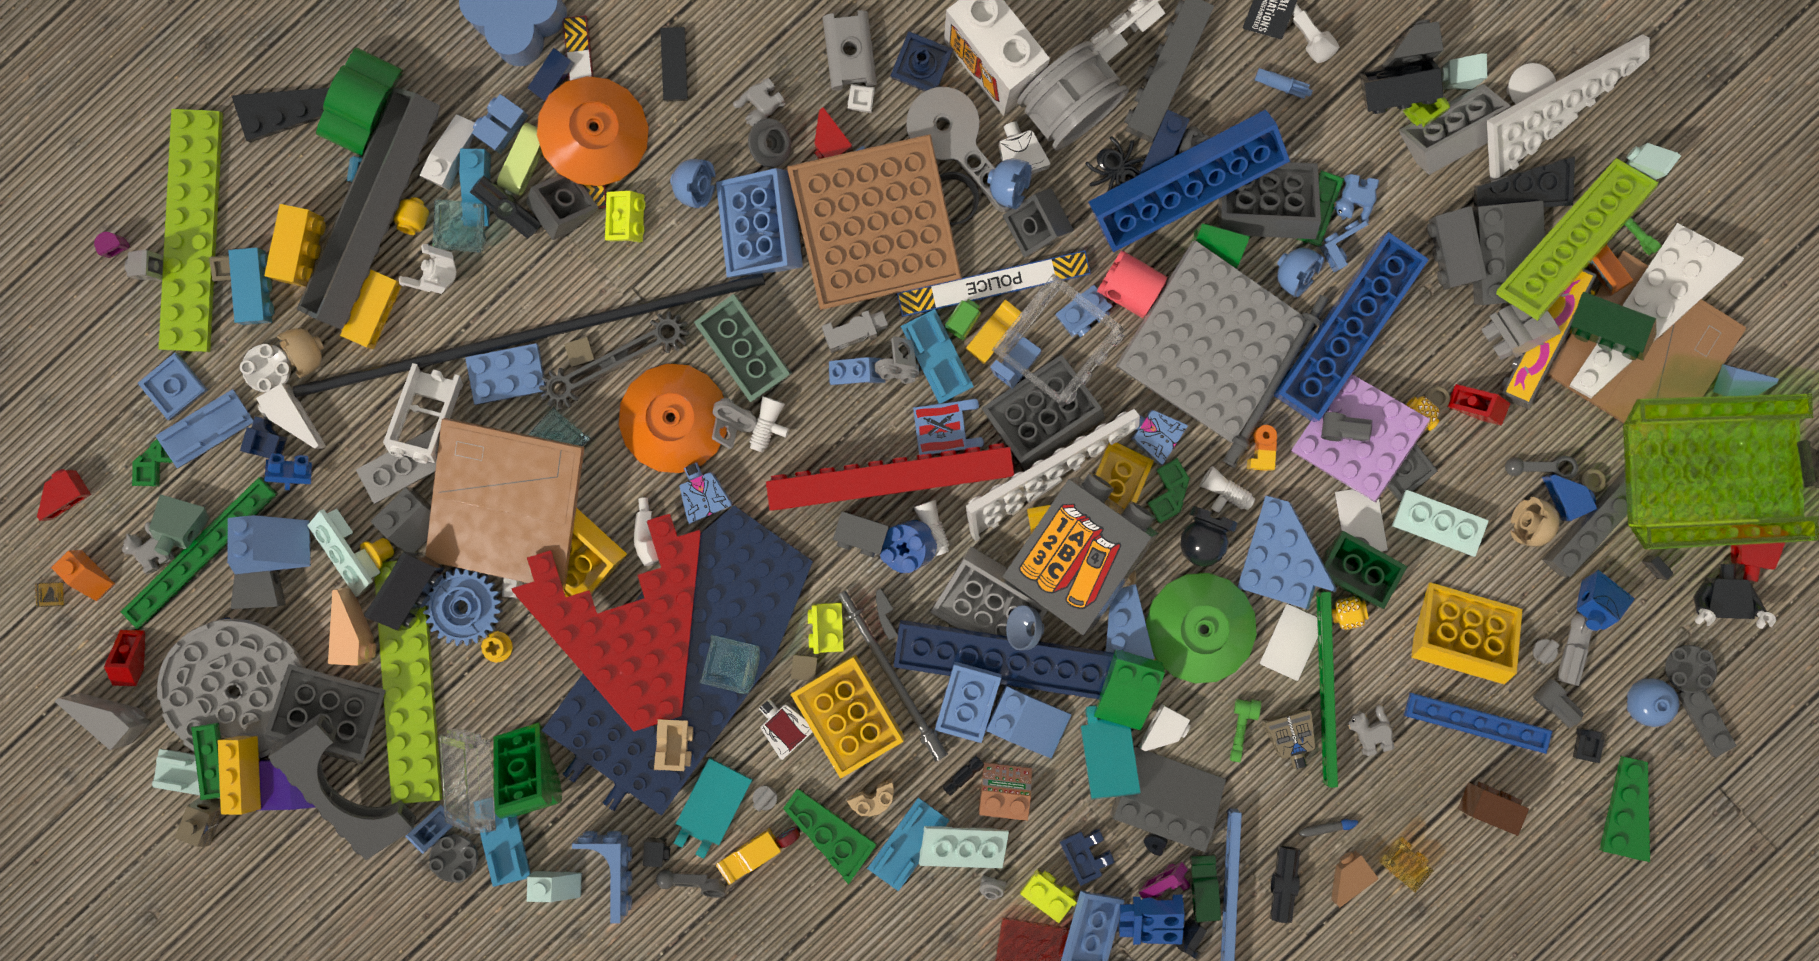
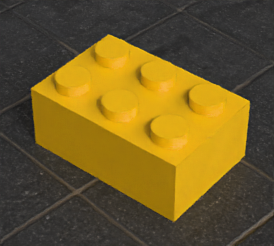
M279 204L264 276L283 283L306 287L314 270L315 260L320 255L321 247L319 241L326 228L324 217L307 209Z

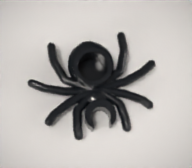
M1113 136L1110 137L1118 151L1111 148H1104L1099 151L1097 163L1104 171L1093 167L1088 161L1085 163L1093 172L1103 176L1107 175L1098 181L1091 182L1089 184L1091 187L1100 185L1111 178L1108 186V191L1113 188L1114 181L1116 186H1119L1126 182L1125 176L1133 179L1136 177L1135 173L1139 175L1140 171L1134 166L1129 165L1144 162L1145 158L1127 161L1133 150L1134 140L1130 141L1129 149L1124 157V152L1119 142Z

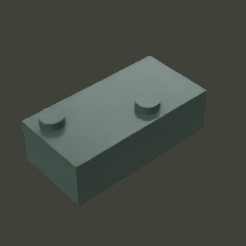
M732 294L694 321L697 328L750 402H754L792 375V372L736 294Z

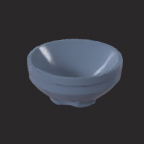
M1017 606L1010 613L1007 620L1006 634L1008 641L1016 650L1024 651L1034 648L1044 633L1042 619L1033 607ZM1033 623H1035L1034 635H1032L1031 633V626Z

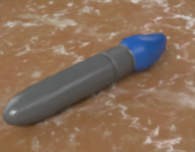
M1343 819L1342 821L1310 826L1302 829L1299 835L1311 837L1342 829L1350 830L1357 826L1358 821Z

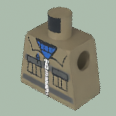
M1302 708L1261 720L1277 755L1282 759L1290 757L1293 769L1306 767L1308 764L1304 753L1315 750L1311 710Z
M199 797L190 803L185 809L175 838L197 847L210 846L222 817L220 800L217 798L200 800Z

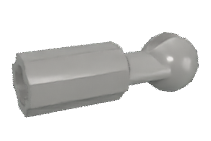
M1577 613L1571 619L1567 644H1565L1556 680L1578 686L1587 658L1591 635L1594 631L1586 626L1587 618L1581 613Z

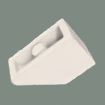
M1160 704L1138 746L1142 750L1148 751L1179 742L1181 737L1184 738L1190 729L1188 724L1190 720L1171 708Z

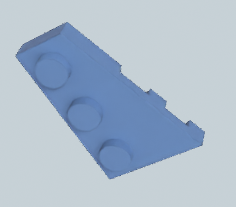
M1134 584L1121 588L1109 606L1106 652L1114 653L1115 649L1155 660L1137 585Z

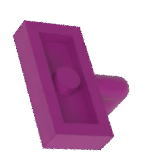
M1183 862L1177 865L1169 864L1163 872L1145 882L1138 892L1143 899L1152 896L1157 898L1170 887L1175 889L1180 886L1183 891L1190 887V883L1184 877L1188 869Z

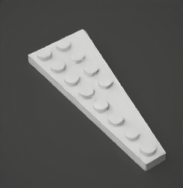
M1643 34L1487 120L1490 180L1501 178L1509 169L1515 170L1519 166L1518 162L1527 154L1533 155L1537 152V149L1544 140L1554 138L1577 119L1579 111L1586 106L1591 107L1596 103L1595 98L1602 92L1611 91L1619 78L1629 76L1649 59L1650 38Z
M1677 223L1623 306L1656 318L1657 335L1654 339L1655 341L1739 266L1744 258ZM1597 344L1569 387L1591 399L1633 360L1624 357L1621 352L1616 350L1606 351Z
M1133 409L1129 412L1120 413L1114 421L1108 424H1101L1088 436H1080L1067 448L1063 447L1056 450L1048 459L1037 461L1029 470L1016 473L1012 476L1011 480L1003 485L997 484L991 488L989 493L970 500L968 505H966L970 534L975 542L980 539L979 534L988 527L992 526L993 529L998 527V522L1005 515H1015L1019 512L1025 501L1030 503L1062 481L1060 477L1071 469H1074L1075 472L1081 468L1080 465L1089 456L1096 458L1106 448V444L1110 443L1113 445L1137 429L1140 416L1136 410Z

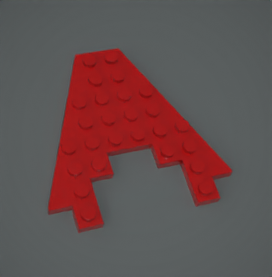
M670 514L646 521L661 568L637 575L644 599L597 613L590 590L566 597L551 550L527 557L534 581L511 588L516 597L633 731L658 724V719L671 720L682 716L700 530L677 537Z

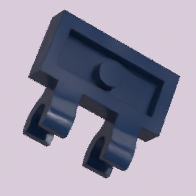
M1096 829L1086 836L1080 830L1059 840L1080 886L1101 877L1100 869L1115 862L1110 850L1094 858L1089 848L1104 841L1100 829Z

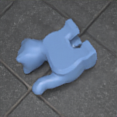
M1349 174L1344 177L1346 184L1342 192V198L1335 201L1333 209L1344 220L1346 217L1352 218L1355 204L1363 207L1360 216L1361 222H1369V215L1377 198L1376 189L1378 188L1379 180L1373 178L1364 180L1360 179L1358 175Z

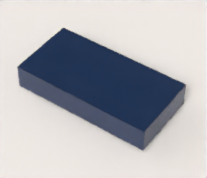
M553 48L528 86V89L546 101L549 94L560 87L575 62Z

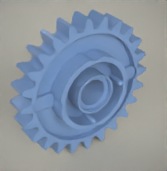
M458 568L455 569V575L451 571H446V578L442 577L440 583L433 587L434 591H430L428 594L430 600L426 604L429 606V609L425 610L423 614L430 615L426 623L434 624L431 632L439 630L438 639L446 636L447 644L455 640L456 646H460L463 641L466 646H469L472 639L475 643H479L480 636L488 638L487 630H496L493 623L501 621L496 617V614L503 612V610L497 608V605L501 604L503 600L496 599L500 591H493L492 588L496 583L488 584V575L480 578V572L471 574V570L465 569L464 573H462V570ZM461 600L465 601L468 605V610L465 614L460 612L458 608Z

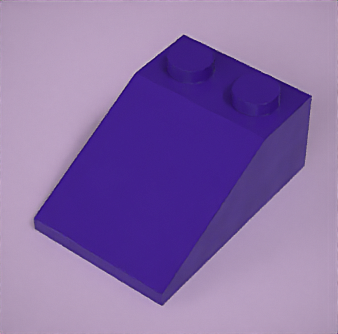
M270 759L259 760L261 809L256 811L316 808L305 800L303 793L296 786H292L288 782L286 775L280 769L272 765Z

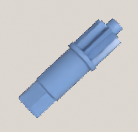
M1261 68L1258 69L1254 79L1267 86L1284 91L1286 94L1305 99V96L1310 97L1313 91L1309 89L1310 85Z

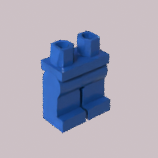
M1182 894L1172 895V900H1155L1153 898L1141 900V897H1133V904H1120L1119 937H1133V945H1141V942L1147 944H1182L1185 915Z

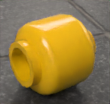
M415 197L404 199L399 202V207L394 214L393 221L399 231L408 235H415V233L424 230L429 217V210L424 206V202L421 199Z

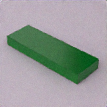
M1322 170L1318 176L1321 223L1316 239L1297 238V240L1320 247L1334 210V203L1337 201L1344 178Z
M219 723L191 727L200 800L220 798L218 740H221Z

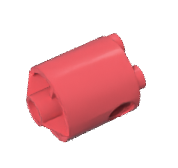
M1121 250L1097 292L1137 316L1144 318L1166 285L1168 277Z

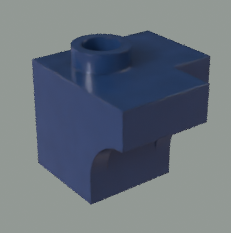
M255 416L252 427L246 428L240 451L269 459L272 453L283 454L288 437L277 434L273 429L271 420Z

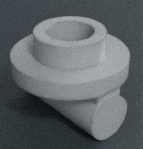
M1541 639L1533 646V656L1542 664L1551 663L1556 659L1558 654L1557 648L1560 645L1552 639Z
M770 786L757 788L753 794V807L759 812L773 808L777 802L776 791Z
M982 875L980 892L985 898L995 900L1003 896L1006 882Z

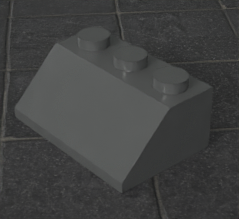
M1472 206L1429 219L1427 230L1429 237L1433 238L1434 247L1432 254L1434 260L1438 262L1439 271L1437 277L1439 284L1443 285V290L1472 285L1487 279Z

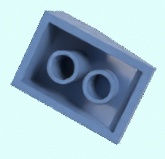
M255 515L228 518L227 563L234 574L310 567V529L307 526L310 521Z
M1005 685L989 718L986 731L1011 743L1052 758L1071 714L1012 686Z

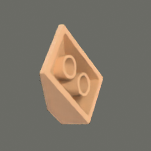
M350 588L332 590L328 664L358 666L372 662L376 655V644L373 643V634L357 597Z

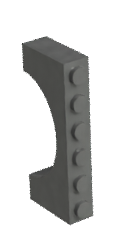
M320 713L275 743L268 757L272 765L286 775L288 782L292 786H296L303 793L305 800L319 810L321 817L335 827L338 835L345 838L351 844L354 852L368 860L412 831L416 816L401 800L388 806L368 807L347 800L333 789L323 772L322 753L334 742L337 730Z

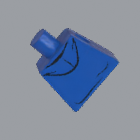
M1597 570L1582 580L1576 608L1578 612L1587 618L1586 626L1594 631L1599 629L1605 630L1623 617L1635 598L1600 570Z

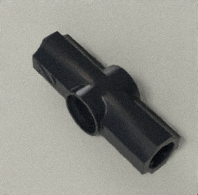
M484 175L471 188L470 193L490 208L497 218L506 221L527 239L541 225L539 220L517 203L512 195L506 194ZM504 202L509 203L512 206V210L504 212L500 209L499 205Z
M1278 846L1276 869L1271 877V893L1273 896L1270 919L1272 921L1292 923L1295 897L1298 896L1300 888V878L1298 875L1299 848Z

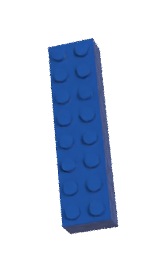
M1265 109L1088 201L1107 243L1112 251L1115 252L1290 162L1277 123Z
M1390 232L1382 235L1281 382L1274 396L1308 420L1313 422L1320 421L1429 259Z

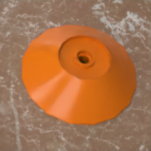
M585 76L567 81L549 94L538 115L537 138L543 156L558 174L577 184L603 186L621 181L637 168L647 150L649 126L642 106L628 89L610 79ZM591 124H596L598 126V130L592 131L590 130L589 126Z
M667 363L646 370L629 385L620 403L618 425L625 446L639 462L658 472L682 473L685 472V467L696 462L701 467L717 453L721 445L712 439L716 419L713 414V407L716 402L724 398L722 391L707 374L689 365ZM669 413H674L675 415L673 422L667 420ZM724 426L720 428V435L722 438H725L727 427Z

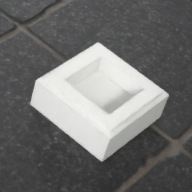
M851 84L848 110L872 113L875 88Z

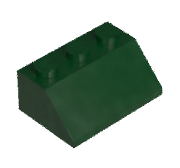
M1583 292L1571 324L1572 334L1576 339L1583 342H1595L1606 351L1616 350L1630 360L1640 359L1643 361L1657 335L1656 318Z
M1342 531L1321 557L1335 585L1380 609H1385L1408 567L1345 531Z

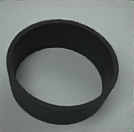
M946 172L941 174V182L946 180L961 181L970 188L973 194L974 204L970 214L959 222H950V225L961 224L969 220L977 210L979 204L978 189L975 183L962 173Z

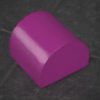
M111 232L98 234L94 241V247L98 255L112 258L130 247L124 237Z

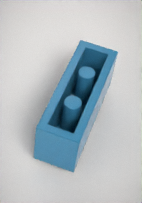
M260 248L228 250L234 323L241 325L272 323V316L274 315V306L270 302L272 282L270 278L264 276L269 255Z

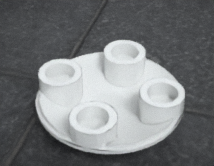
M1525 64L1514 71L1510 77L1506 92L1512 101L1518 104L1554 84L1556 79L1553 73L1541 64Z
M261 344L253 347L246 353L240 364V371L250 387L260 392H267L281 383H287L291 374V363L286 353L279 347L271 344Z

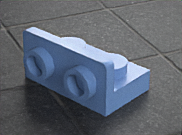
M1095 285L1091 286L1055 314L1071 337H1074L1076 334L1082 337L1092 329L1089 325L1097 319L1100 323L1111 314L1108 310L1113 307L1112 304L1108 303L1102 294L1097 292L1098 289Z

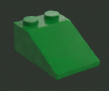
M1115 649L1094 717L1141 730L1158 695L1165 674L1163 662Z

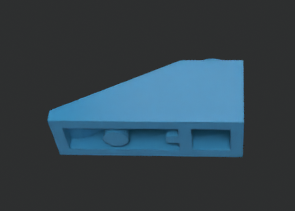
M460 148L459 175L464 225L489 226L490 208L472 195L470 190L483 175L489 180L491 179V154L485 149Z

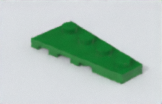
M1620 755L1599 850L1650 862L1648 762Z
M797 788L783 809L803 833L805 832L815 847L823 853L828 862L841 874L849 885L877 843Z

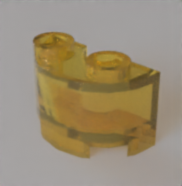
M1401 836L1379 862L1416 893L1434 870L1427 865L1429 860L1419 851L1414 854L1410 850L1412 845Z

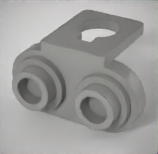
M894 336L891 338L893 359L877 361L875 363V372L885 380L898 378L904 384L913 383L920 373L919 366L915 361L913 341ZM899 344L905 345L908 349V355L903 358V354L899 351Z
M722 398L713 407V414L716 419L712 439L731 449L734 447L737 430L742 432L753 431L757 419L751 411L740 408L729 398ZM724 426L727 427L728 440L720 435V428Z

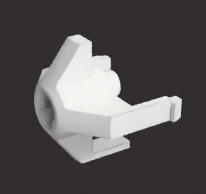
M423 244L421 246L422 253L429 254L431 257L430 260H423L421 264L423 276L420 280L400 276L399 284L442 294L456 278L457 272L452 252Z

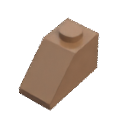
M1357 851L1344 854L1340 858L1341 862L1336 864L1331 899L1339 908L1379 879Z

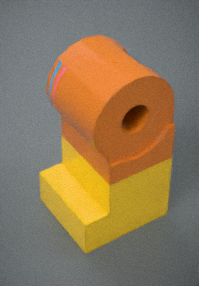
M1262 425L1253 431L1252 440L1255 443L1254 459L1247 460V469L1273 471L1275 470L1277 432L1270 425Z

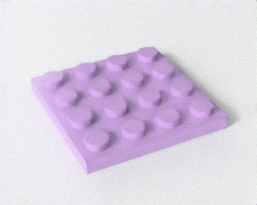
M1351 374L1326 412H1336L1344 414L1346 417L1372 420L1370 442L1343 439V441L1322 439L1323 415L1320 421H1311L1291 451L1376 503L1429 425L1430 419Z

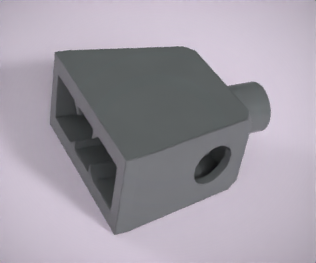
M278 570L234 574L231 609L286 605Z

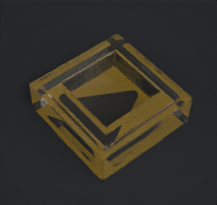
M63 582L35 583L36 607L64 606Z

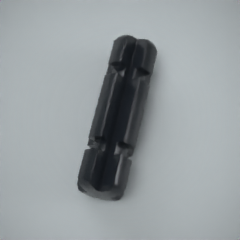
M975 756L969 761V765L963 766L952 776L951 781L948 780L943 784L942 787L948 795H953L958 787L961 788L975 775L976 771L979 772L984 767V763L979 757Z

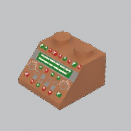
M984 762L978 808L979 815L1028 821L1032 768Z

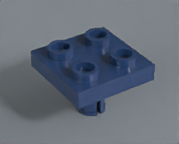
M908 31L890 78L924 92L939 87L953 49Z

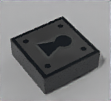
M1647 555L1642 560L1643 564L1657 579L1668 580L1673 575L1672 570L1659 556Z

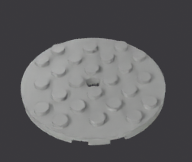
M222 619L208 622L183 636L171 648L162 663L157 683V697L163 710L162 716L170 730L174 731L184 741L183 744L193 751L191 727L219 723L221 739L235 736H258L259 759L270 754L273 745L277 743L265 740L264 734L288 664L306 667L291 643L278 632L265 625L243 619ZM237 685L241 695L237 697L232 696L228 691V687Z

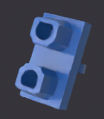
M272 453L270 458L266 459L264 481L285 483L284 490H290V483L311 484L312 462H309L308 456L305 455L296 456L294 461H285L282 454Z

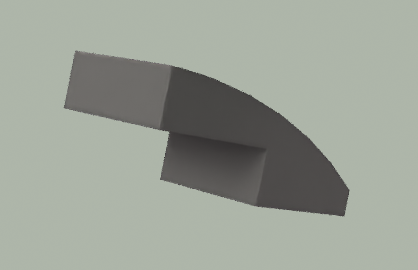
M879 588L876 591L877 611L884 632L888 639L891 640L898 636L897 631L886 615L893 610V606L882 588Z

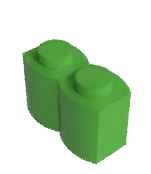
M967 299L966 302L961 300L944 328L964 341L981 315L979 311L980 306L970 299Z

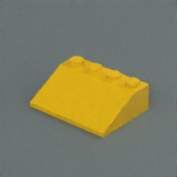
M577 507L566 587L564 589L566 597L590 590L592 595L627 555Z
M1429 582L1413 637L1411 658L1505 684L1517 674L1523 609Z
M856 654L790 694L840 779L904 742V734Z

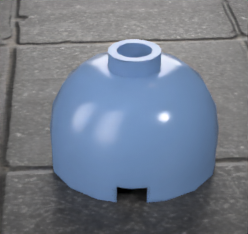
M1015 158L1005 159L995 169L990 171L988 175L990 191L993 198L999 204L1015 210L1020 207L1025 198L1021 194L1024 188L1028 189L1030 185L1032 166L1029 165V162Z
M688 159L680 163L670 179L675 197L682 204L689 207L700 208L707 206L715 189V185H711V177H715V170L710 161Z
M1298 248L1292 250L1289 254L1284 253L1277 263L1279 266L1277 275L1281 287L1294 297L1301 296L1313 283L1314 280L1311 278L1314 273L1319 274L1324 263V257L1309 248Z
M1655 678L1641 679L1632 685L1627 694V710L1631 717L1642 725L1650 727L1665 726L1678 713L1680 705L1678 695L1673 687L1662 680Z

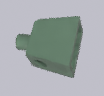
M160 494L149 527L153 538L158 541L154 550L161 555L168 556L173 546L184 549L189 548L210 519L205 507Z

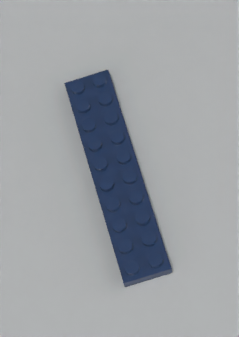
M900 620L894 668L950 676L955 661L1002 674L1000 684L1099 699L1114 653L1041 641L1034 648L1021 651L1014 649L1010 645L1007 636Z

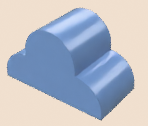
M459 0L460 10L464 17L480 34L486 37L487 42L505 62L513 66H526L536 61L542 53L544 37L557 33L563 27V19L567 17V7L562 0Z

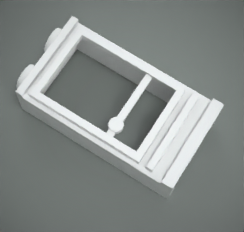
M412 363L383 441L391 455L396 457L406 455L424 464L427 461L436 462L441 421L443 418L450 419L459 392L463 387L460 375L455 374L453 380L444 378L442 373L437 370H432L431 374L420 372L418 365ZM419 395L445 402L441 413L420 408L418 405L412 406L414 396ZM410 409L414 413L422 412L439 417L428 449L398 442Z

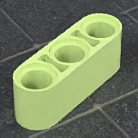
M527 122L522 126L497 179V186L518 196L524 193L542 156L536 126Z

